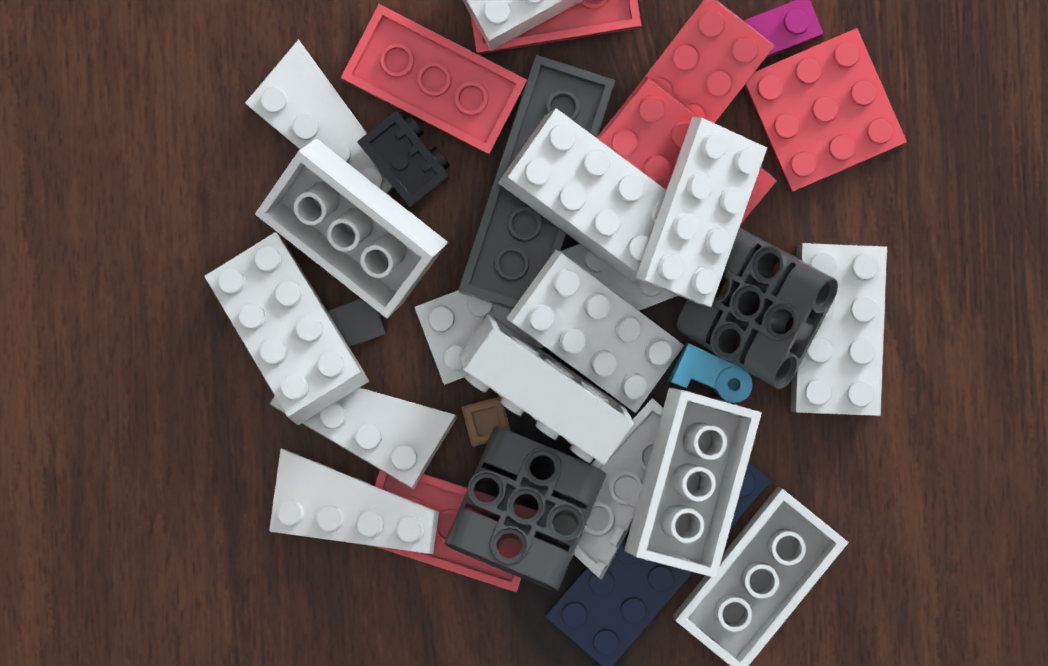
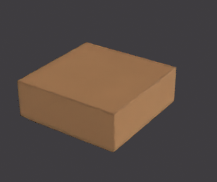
M502 397L461 407L472 447L486 444L494 427L511 431L505 407L500 402Z

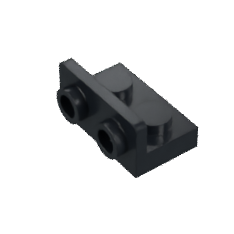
M396 110L359 139L357 143L407 206L412 208L440 184H444L449 180V175L445 170L450 167V164L436 147L429 151L419 139L424 132L409 114L402 118Z

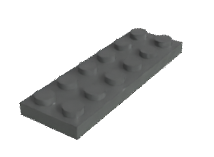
M539 55L535 56L464 271L459 293L513 310L554 251H561L566 232L551 223L498 184V182L544 116L556 108L594 137H597L615 84L614 79Z

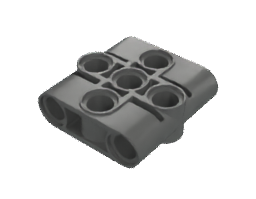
M739 227L712 306H703L687 299L677 320V329L681 334L711 350L717 357L730 361L776 389H782L794 377L829 311L838 291V281L801 261L794 255ZM780 261L779 271L773 276V268ZM727 282V289L721 296L722 286ZM760 299L759 309L753 314L754 304ZM793 317L792 328L786 333V324ZM740 336V345L737 348V350L734 351V343L736 339Z
M494 427L475 473L469 481L468 489L444 544L455 551L552 591H559L607 474L589 463L514 432ZM537 461H546L551 464L554 473L548 479L539 480L531 474V466ZM490 483L496 486L499 491L497 498L487 503L478 500L474 493L479 485ZM522 499L531 500L536 504L538 512L532 518H520L514 512L515 504ZM468 507V508H470V509H472V510H474V511H476V512H478V513H475V512H473V511L467 510L466 508ZM567 515L573 518L577 525L575 532L570 535H561L556 532L553 522L557 517ZM504 538H514L520 543L522 550L516 557L506 558L500 555L497 545ZM557 546L569 549V551L567 552Z

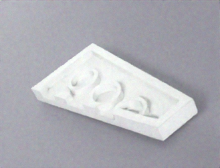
M298 39L245 104L299 149H302L317 138L388 194L393 187L357 143L359 139L367 134Z
M653 398L633 418L634 425L604 465L598 460L591 464L603 470L607 475L574 555L601 580L632 524L663 407ZM567 515L559 516L553 522L554 529L561 535H570L577 529L575 520Z
M280 449L270 532L427 554L434 553L438 511L380 489L358 478L341 473L319 462L302 457L287 449Z

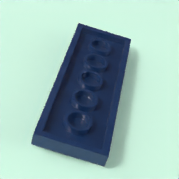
M749 461L730 529L771 482L767 476ZM629 531L602 580L586 566L545 614V617L601 666H613L693 573L688 570L635 557L625 552L624 549Z

